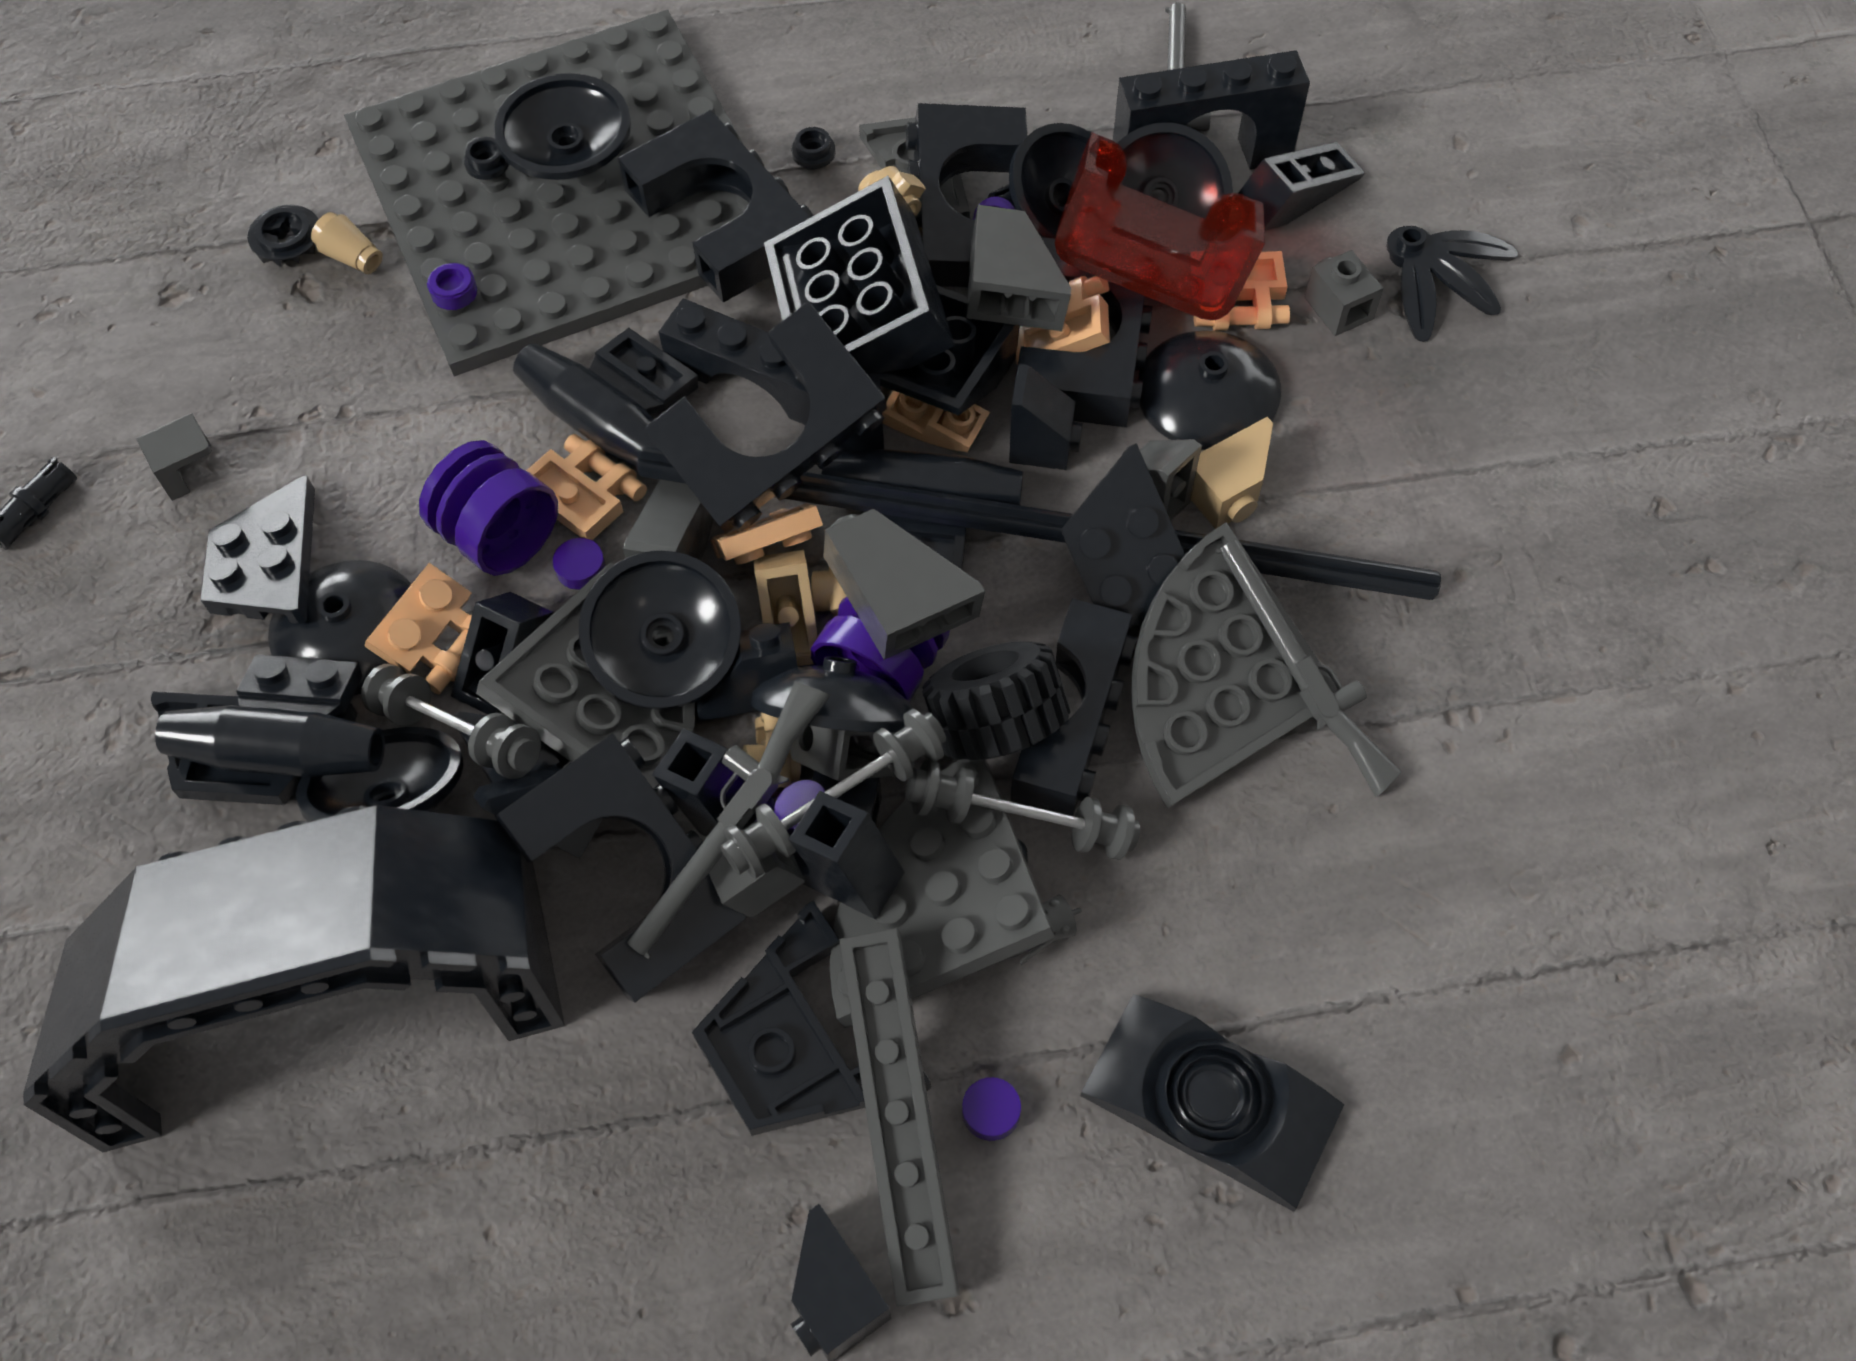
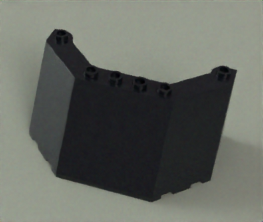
M375 805L371 807H348L339 811L336 816L312 822H289L280 826L277 831L254 837H230L221 841L218 846L191 853L185 851L171 852L163 855L156 862L136 866L66 939L23 1092L24 1106L101 1152L162 1137L160 1114L114 1083L119 1077L118 1065L120 1063H135L155 1044L360 989L406 990L411 986V979L434 980L436 992L475 994L508 1041L564 1027L563 1013L533 861L529 863L526 861L497 820Z

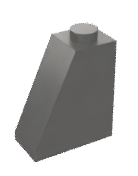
M978 205L971 240L966 318L1062 331L1071 297V287L1027 213L1021 210Z
M659 480L625 540L623 546L625 558L649 551H673L702 561L714 518L686 483Z
M875 509L858 516L855 514L845 515L836 520L830 528L825 529L823 557L884 660L980 616L985 594L981 583Z

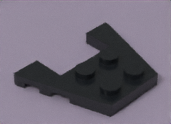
M814 900L804 906L797 914L798 919L782 937L777 936L765 950L766 955L745 978L741 977L692 1031L695 1041L751 1136L865 1108L859 1066L852 1070L848 1068L792 977L829 956L831 949L840 943ZM924 1072L926 1091L931 1089V1082Z

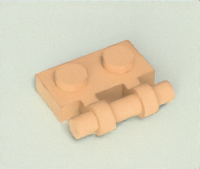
M1282 251L1189 255L1192 302H1211V307L1194 308L1195 327L1212 326L1213 331H1226L1229 329V326L1254 325L1255 330L1270 329L1271 324H1289V305L1271 304V300L1285 299L1287 291ZM1252 300L1253 306L1229 307V301Z
M1099 274L1089 279L1086 276H1081L1069 282L1071 297L1062 331L1020 326L1016 351L1017 365L1021 346L1067 352H1084L1110 343L1108 304L1101 296V294L1109 291V284L1104 274Z
M572 434L564 443V449L570 455L564 459L550 449L526 471L533 474L554 491L558 499L557 520L580 538L593 540L624 512L621 501L615 496L625 494L637 502L646 494L647 486L636 478V472L625 463L616 464L605 455V451L591 440L585 441L577 434ZM594 471L601 478L595 482L584 473Z
M805 503L791 509L783 508L770 513L769 517L754 522L741 532H737L733 528L727 534L723 533L714 536L711 544L717 558L722 557L726 561L734 558L736 565L764 556L763 547L782 541L783 547H789L812 538L810 530L822 526L823 523L817 506Z
M429 562L368 637L365 647L389 664L401 667L407 674L411 673L418 663L422 661L432 668V671L425 678L430 685L431 691L435 694H441L450 681L454 682L472 617V615L463 611L462 608L470 599L472 592ZM450 626L460 635L450 648L444 651L436 647L434 643L444 630Z

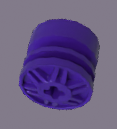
M485 440L470 441L452 450L435 466L425 481L419 498V515L428 528L440 534L447 543L457 546L460 553L480 570L493 576L511 573L523 566L542 548L552 533L558 517V499L550 487L530 472L521 469L515 460L506 456L495 445Z
M846 596L839 604L838 616L827 622L812 645L811 659L814 665H823L824 657L826 656L853 659L857 661L856 670L886 681L910 702L923 680V669L934 663L937 651L943 648L949 638L950 630L884 660Z

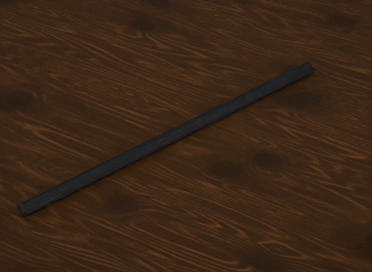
M641 448L637 459V470L640 476L685 483L660 449ZM805 472L800 476L803 481L801 486L791 495L784 498L864 512L875 509L883 515L1062 543L1066 542L1060 529L1072 515V513L810 472ZM1175 530L1185 555L1207 536L1206 534ZM1239 540L1261 574L1426 600L1435 599L1441 587V574L1436 570Z

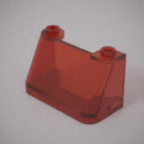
M1092 132L1083 151L1057 229L1055 248L1058 256L1070 266L1200 319L1211 321L1226 316L1234 307L1265 245L1263 203L1242 194H1224L1214 201L1204 219L1121 184L1127 168L1125 151L1116 142Z

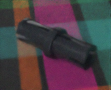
M51 457L40 471L22 488L16 486L9 493V496L12 498L0 509L1 548L7 550L18 536L37 518L42 521L49 513L47 508L63 491L77 480L76 475L66 465Z

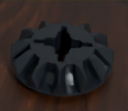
M281 205L271 208L260 214L251 224L247 235L249 246L263 263L273 260L281 267L287 260L292 259L299 264L302 254H315V243L312 242L311 233L319 219L314 212L299 205ZM291 229L294 236H288L286 242L280 243L279 239H284Z

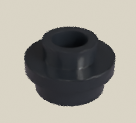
M819 127L802 129L796 135L791 147L793 160L799 166L807 169H818L827 166L833 161L836 154L833 139L827 131Z
M492 137L476 138L466 147L463 159L467 173L476 179H494L502 175L509 167V163L500 154L496 141Z

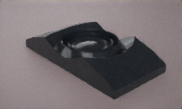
M1135 994L1132 995L1080 1095L1293 1212L1298 1207L1345 1105L1289 1065L1240 1047L1224 1038L1195 1016Z

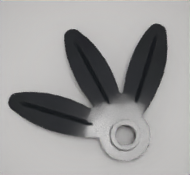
M1402 226L1393 230L1389 234L1386 244L1390 260L1396 266L1402 268V302L1408 325L1416 340L1421 342L1428 341L1434 327L1437 304L1435 284L1431 272L1452 291L1478 310L1488 315H1497L1501 312L1500 304L1487 282L1475 269L1456 256L1510 261L1518 256L1517 250L1510 244L1491 235L1475 231L1454 230L1430 235L1426 230L1417 226Z

